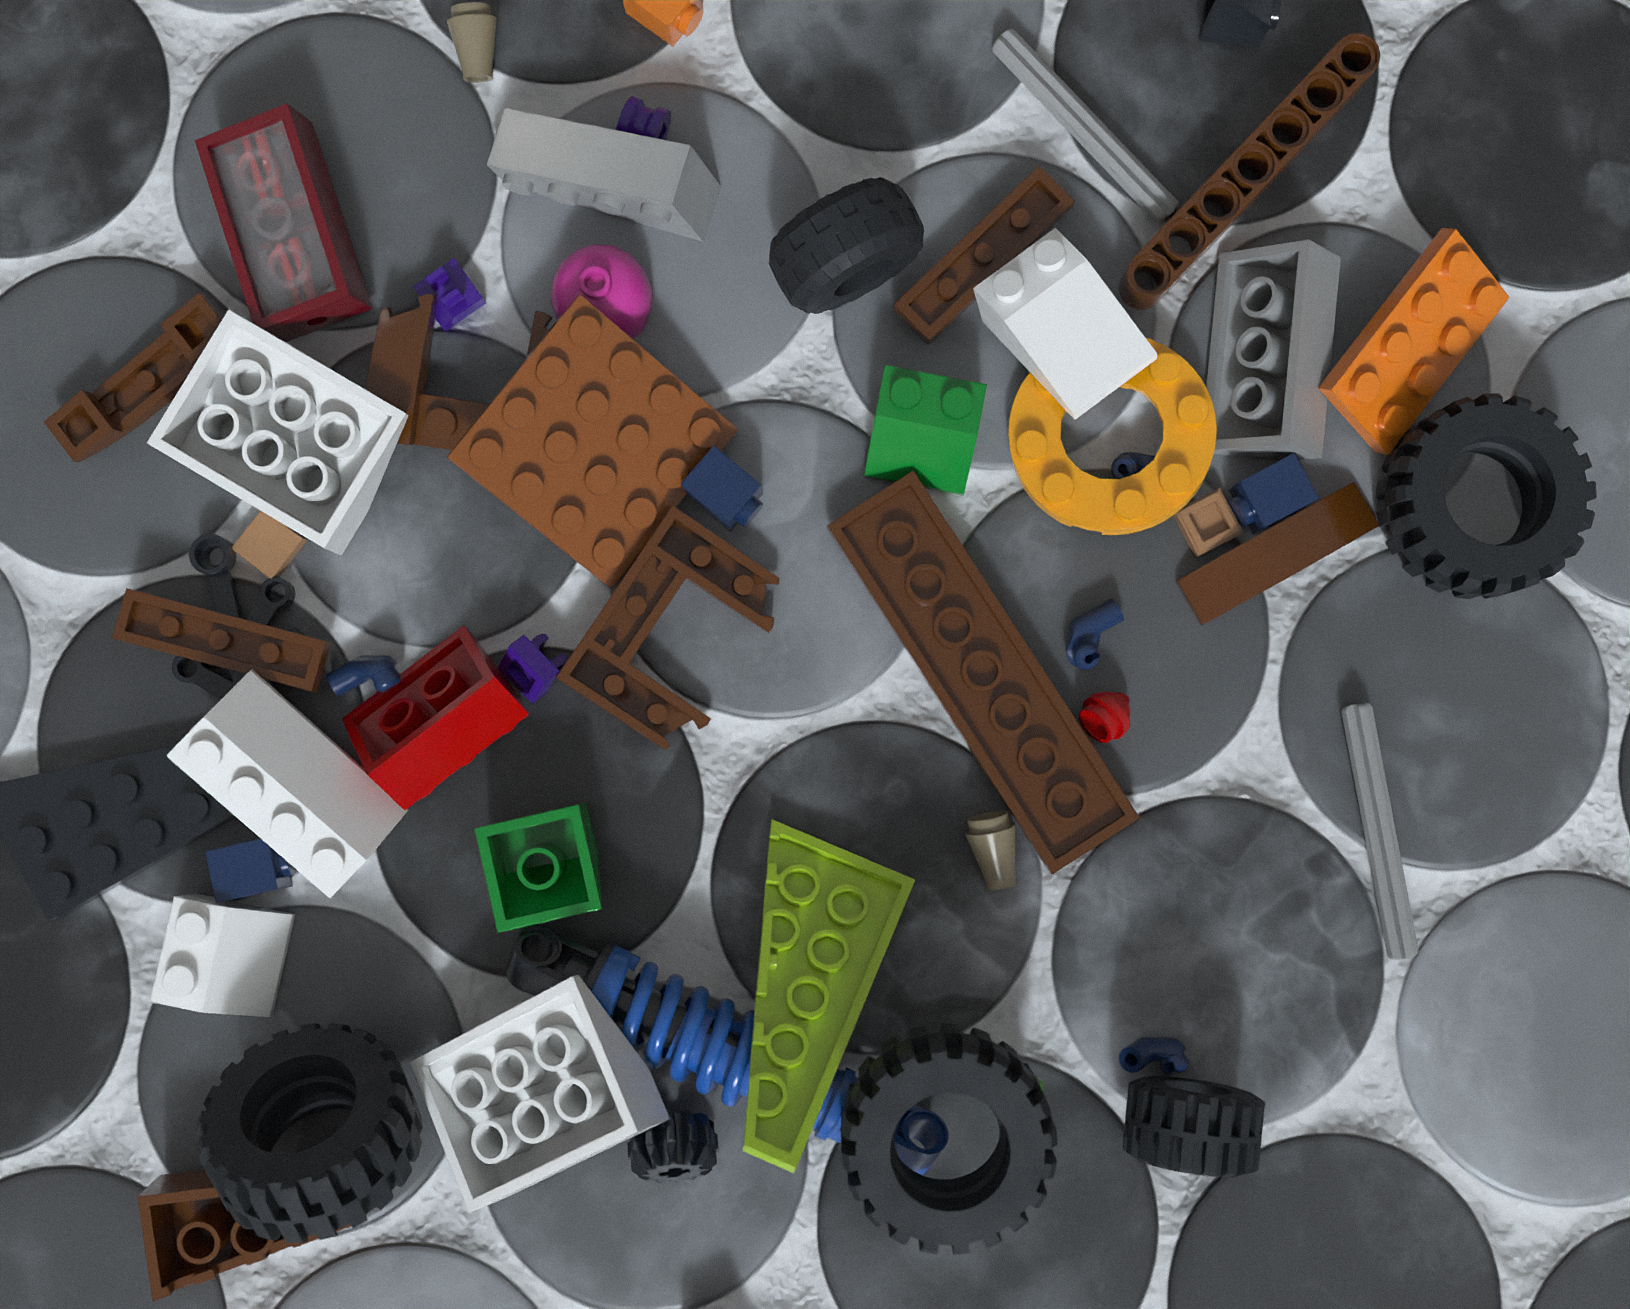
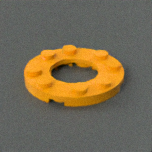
M1146 338L1156 351L1157 359L1120 386L1124 389H1133L1142 393L1156 407L1163 425L1162 444L1154 460L1139 473L1122 479H1099L1081 471L1069 459L1061 441V422L1067 411L1029 372L1021 384L1011 408L1008 431L1010 455L1014 470L1022 487L1035 504L1050 517L1069 527L1073 525L1085 530L1102 532L1101 535L1130 534L1154 527L1166 521L1181 510L1196 494L1208 473L1214 455L1217 433L1216 415L1209 392L1200 376L1184 358L1167 346Z

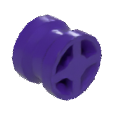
M631 96L621 111L616 130L665 140L670 127L671 111L662 107L653 110L646 107L642 99Z

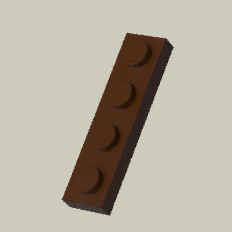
M1038 166L894 303L893 310L929 345L976 300L974 287L1037 242L1073 207L1075 201Z
M126 588L112 638L244 674L253 669L263 679L312 692H318L331 646L330 642L128 588Z

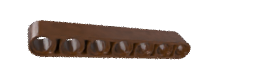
M1361 33L1348 34L1342 38L1138 252L1128 265L1119 285L1121 298L1128 306L1133 309L1146 310L1158 304L1358 93L1380 62L1379 46L1373 38ZM1341 59H1350L1355 62L1359 72L1347 69ZM1307 94H1315L1321 97L1326 107L1319 108L1312 105L1308 100ZM1279 129L1287 132L1292 139V144L1279 142L1274 137L1272 130ZM1248 165L1254 168L1258 173L1259 180L1253 181L1244 178L1240 174L1238 166ZM1209 200L1216 201L1223 207L1225 216H1212L1204 208L1203 202ZM1178 236L1186 239L1190 244L1191 252L1183 254L1173 250L1169 243V238ZM1139 272L1149 273L1156 280L1157 289H1142L1135 282L1134 274Z

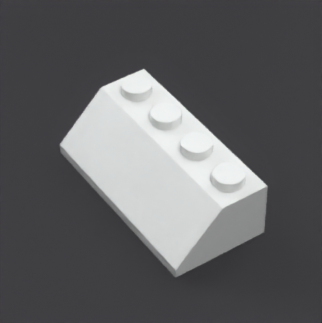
M253 669L166 755L329 898L367 861L409 810L408 808L404 811L366 774L362 766Z

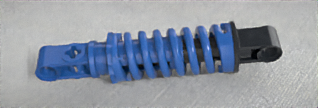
M544 925L526 926L516 934L506 968L507 978L516 989L536 996L572 976L579 975L619 1029L622 1028L621 1032L636 1052L641 1049L646 1040L648 1041L644 1054V1063L649 1069L657 1070L668 1059L672 1061L670 1066L671 1078L676 1082H683L692 1071L697 1073L695 1086L697 1091L703 1095L709 1094L718 1083L724 1086L721 1100L728 1107H734L742 1096L747 1097L754 1020L753 1010L745 1012L737 1021L733 1019L735 1012L733 1000L728 998L721 999L712 1009L707 1006L709 990L703 986L694 988L683 1004L679 1002L684 986V979L678 974L670 975L658 992L653 989L658 975V966L651 961L643 964L634 980L627 977L628 969L635 971L641 957L618 946V942L612 939L598 953L556 933ZM525 956L538 957L542 962L531 961ZM847 1067L844 1070L837 1068L813 1127L815 1137L823 1141L830 1138L841 1144V1114L844 1113L845 1109L844 1098L850 1083H856L858 1080L856 1071ZM913 1105L902 1116L895 1129L894 1144L900 1160L918 1174H925L947 1145L949 1138L948 1128L943 1119L936 1113ZM910 1138L918 1140L925 1149L916 1146Z

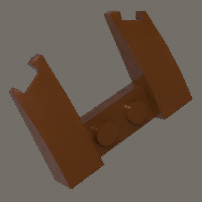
M425 294L418 297L419 308L393 316L390 307L381 309L365 390L409 415L397 443L452 450L489 403L426 394L437 295ZM535 311L527 357L549 331L547 326L553 317L546 312Z
M674 506L670 508L556 677L664 750L670 747L665 735L691 720L694 721L699 730L707 726L711 720L710 717L629 664L686 579L769 633L774 625V617L763 616L766 584L779 585L780 579Z

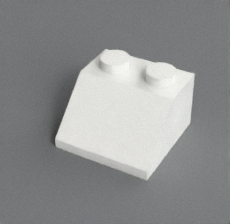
M196 893L174 896L150 1002L201 1013L272 1017L295 914L234 901L216 903L215 897Z

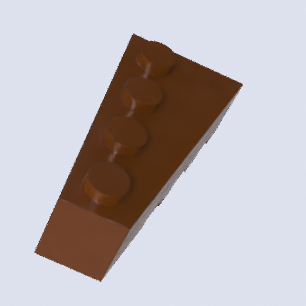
M205 1170L159 1175L137 1196L152 1302L167 1297L175 1290L195 1283L196 1286L212 1280L220 1273L243 1264L248 1266L265 1260L270 1254L291 1246L296 1248L319 1239L317 1235L308 1236L307 1242L287 1243L282 1234L278 1240H269L257 1236L254 1230L244 1229L234 1220L230 1211L225 1208ZM349 1224V1225H347V1226H345V1227H342V1228H340V1229H337V1232L340 1231V1230L346 1229V1228H348V1227H351V1224Z

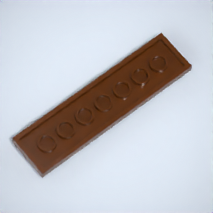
M914 471L827 525L829 533L1050 874L1056 873L1140 818Z

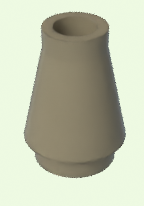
M467 2L452 6L450 8L451 18L447 20V25L462 68L463 81L480 83L493 80L492 67L497 18L492 16L491 6L481 2Z
M1006 810L989 811L969 817L967 819L969 830L965 832V836L983 874L987 890H1002L1015 886L1017 884L1015 875L1016 823L1009 820L1008 811Z

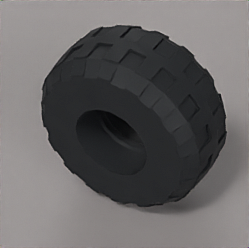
M882 177L863 179L860 182L851 183L822 197L786 223L771 241L768 264L791 306L797 307L808 314H819L839 308L862 297L904 270L923 248L924 226L914 205L899 184H895Z

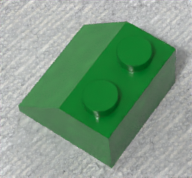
M885 365L864 477L896 482L914 471L925 489L963 496L977 440L987 384Z
M587 802L475 828L498 933L603 908L598 850Z

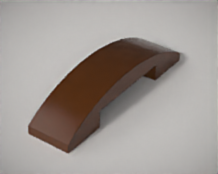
M197 293L160 324L165 331L162 335L92 393L85 390L78 392L48 417L44 424L74 462L79 463L110 446L143 424L174 399L221 323V316L202 293Z
M1352 482L1179 579L1176 583L1202 626L1377 528L1379 524L1355 482Z

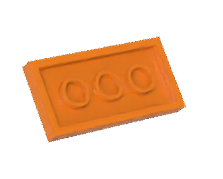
M1441 228L1318 389L1374 452L1389 455L1510 297L1457 229Z

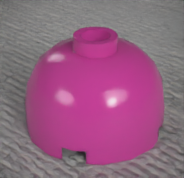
M588 245L576 249L560 263L552 279L551 303L557 320L575 297L580 294L632 339L644 330L648 322L647 318L651 312V304L653 305V292L646 271L630 253L613 245Z

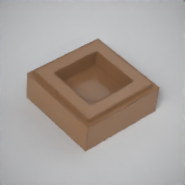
M1220 488L1185 505L1173 515L1195 558L1244 533Z
M260 511L232 546V549L272 579L273 577H280L306 544L307 540L291 528Z

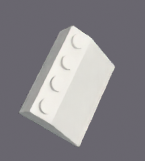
M228 310L147 441V444L319 546L342 556L369 511L409 415L238 314Z
M579 975L572 976L410 1062L469 1213L507 1198L670 1119L649 1068Z

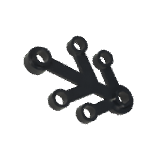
M216 534L201 535L195 539L190 547V562L198 572L208 575L216 612L241 618L230 573L237 557L236 552L232 549L233 544ZM221 548L224 553L223 561L219 565L213 566L209 560L210 554L213 550ZM280 577L265 580L260 588V598L247 620L269 626L279 609L287 608L293 603L295 599L294 586L289 581ZM277 584H282L285 588V595L282 600L273 602L270 597L271 589ZM283 626L279 628L286 631L305 635L301 630L291 626ZM176 656L172 663V672L176 679L181 682L196 684L220 699L246 675L230 670L233 680L231 681L208 669L207 663L196 661V673L191 677H187L183 672V666L189 660L188 658ZM264 679L267 683L274 687L276 682Z

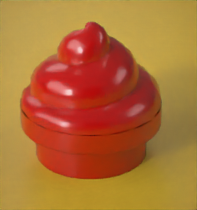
M1109 691L1091 694L1083 702V710L1079 713V721L1082 728L1090 737L1101 743H1108L1112 739H1120L1127 733L1131 725L1129 696L1122 692L1114 693Z

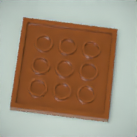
M579 294L446 458L607 587L612 588L645 547L672 506L677 507L687 493L680 484L713 446L722 451L738 429Z

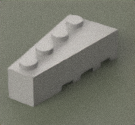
M509 108L504 109L487 162V166L502 180L501 185L516 194L530 196L531 192L537 193L562 204L578 205L704 242L721 187L691 145Z

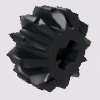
M688 1109L681 1112L669 1110L667 1112L669 1120L631 1137L630 1141L627 1142L628 1160H631V1172L637 1174L639 1178L645 1181L655 1180L657 1183L673 1181L677 1183L679 1180H694L697 1176L707 1175L712 1171V1167L717 1164L716 1152L719 1151L718 1134H715L714 1122L701 1112L692 1113Z

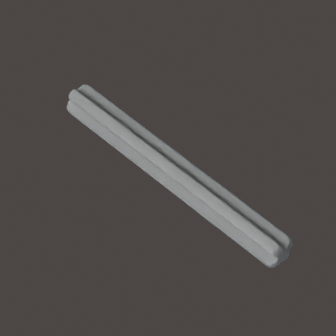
M1008 29L1002 33L994 43L993 53L1155 223L1162 224L1176 212L1179 206L1178 200L1015 30Z
M1370 703L1347 705L1342 708L1341 714L1386 952L1390 959H1409L1416 956L1419 950L1373 708Z

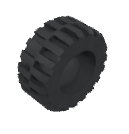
M1499 393L1482 394L1474 400L1470 397H1465L1453 401L1418 422L1416 426L1403 435L1397 443L1398 448L1387 455L1381 469L1387 473V477L1377 482L1375 498L1385 500V508L1376 512L1379 527L1389 526L1393 537L1385 541V544L1392 555L1400 551L1403 553L1407 561L1402 565V568L1409 575L1415 577L1424 574L1428 577L1425 581V586L1439 593L1450 589L1456 598L1472 599L1482 596L1484 599L1539 584L1540 580L1552 577L1565 567L1564 559L1577 555L1585 543L1583 537L1579 536L1578 533L1591 529L1595 516L1593 510L1586 508L1588 501L1597 498L1596 482H1587L1585 470L1593 466L1588 453L1579 456L1573 443L1579 439L1570 427L1560 430L1554 424L1558 419V415L1546 407L1536 412L1531 411L1532 403L1529 399L1513 396L1503 402V397ZM1463 453H1479L1495 459L1511 473L1519 487L1522 498L1521 519L1512 538L1502 544L1491 545L1472 538L1455 523L1449 513L1444 495L1445 477L1452 460Z
M313 1023L301 1025L300 1031L290 1034L286 1029L272 1034L273 1040L262 1046L256 1043L245 1050L243 1054L245 1058L238 1064L231 1062L220 1075L222 1083L219 1086L213 1085L203 1103L206 1111H201L196 1133L199 1136L196 1145L199 1159L225 1208L230 1211L234 1220L244 1229L254 1230L257 1236L269 1240H278L282 1234L287 1243L307 1242L308 1236L317 1235L319 1240L338 1236L337 1229L349 1224L354 1229L368 1221L366 1214L376 1207L381 1211L394 1198L392 1190L395 1186L402 1188L413 1171L410 1162H415L419 1157L422 1145L419 1136L423 1129L421 1114L401 1062H398L394 1051L385 1042L378 1041L374 1034L363 1029L356 1028L352 1033L348 1025L330 1023L328 1028H321L320 1024ZM328 1109L352 1110L344 1124L332 1136L318 1145L294 1153L271 1152L282 1134L302 1118Z
M941 1023V1032L926 1033L925 1025L909 1029L911 1038L899 1043L895 1037H892L880 1045L881 1055L874 1059L868 1056L858 1068L859 1078L857 1082L850 1083L844 1098V1113L841 1114V1155L843 1169L847 1171L848 1187L855 1201H863L864 1215L876 1227L881 1226L885 1222L888 1225L889 1237L902 1245L907 1244L910 1237L918 1239L919 1250L922 1252L937 1254L939 1245H951L953 1255L970 1253L969 1243L983 1240L987 1249L1002 1242L999 1231L1007 1226L1014 1232L1020 1230L1028 1222L1025 1211L1027 1206L1031 1205L1034 1208H1040L1048 1194L1044 1180L1054 1178L1057 1160L1053 1148L1058 1145L1057 1131L1051 1116V1109L1037 1077L1028 1063H1022L1016 1050L1006 1042L1002 1041L996 1044L991 1040L988 1032L973 1027L970 1034L962 1033L959 1031L958 1024ZM941 1093L965 1094L984 1102L991 1108L999 1124V1140L988 1160L975 1171L954 1179H934L918 1174L900 1160L894 1144L895 1129L902 1116L917 1102Z

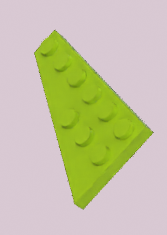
M773 819L771 820L769 830L742 1151L795 1173L915 879Z

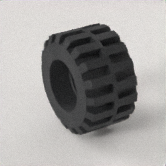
M1142 1077L1129 1082L1122 1149L1143 1163L1181 1173L1212 1177H1239L1254 1173L1259 1170L1265 1102L1251 1092L1224 1084L1179 1077Z

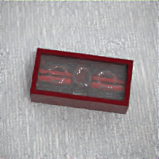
M286 103L194 140L253 324L278 339L288 342L373 309L313 123Z

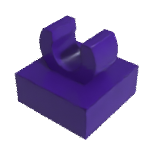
M455 258L438 267L413 286L419 296L425 294L437 295L435 319L445 332L486 304Z
M523 634L509 645L498 666V669L532 704L548 692L567 659L564 653H561L553 660H548L540 650L545 646L549 638L546 634H539L532 641Z

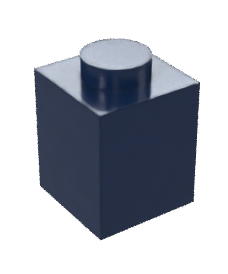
M715 446L709 450L680 484L689 498L730 532L738 523L743 527L747 526L763 506V503L759 500L763 494L761 484Z
M1295 453L1245 478L1228 490L1232 496V499L1229 500L1232 512L1241 526L1245 527L1248 525L1252 534L1267 528L1319 499Z
M262 839L205 852L216 903L238 900L293 887L291 875L295 874L296 869Z

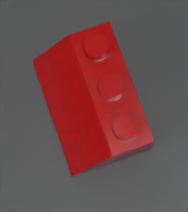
M464 625L400 674L401 681L398 685L384 692L377 691L342 718L366 774L404 811L419 799L428 796L437 785L459 768L469 764L477 754L502 735L512 731L517 723L529 715L514 688Z

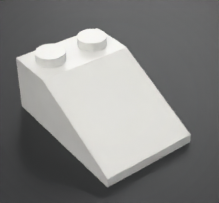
M1056 228L973 288L983 323L1074 419H1077L1157 359L1156 351L1090 262Z

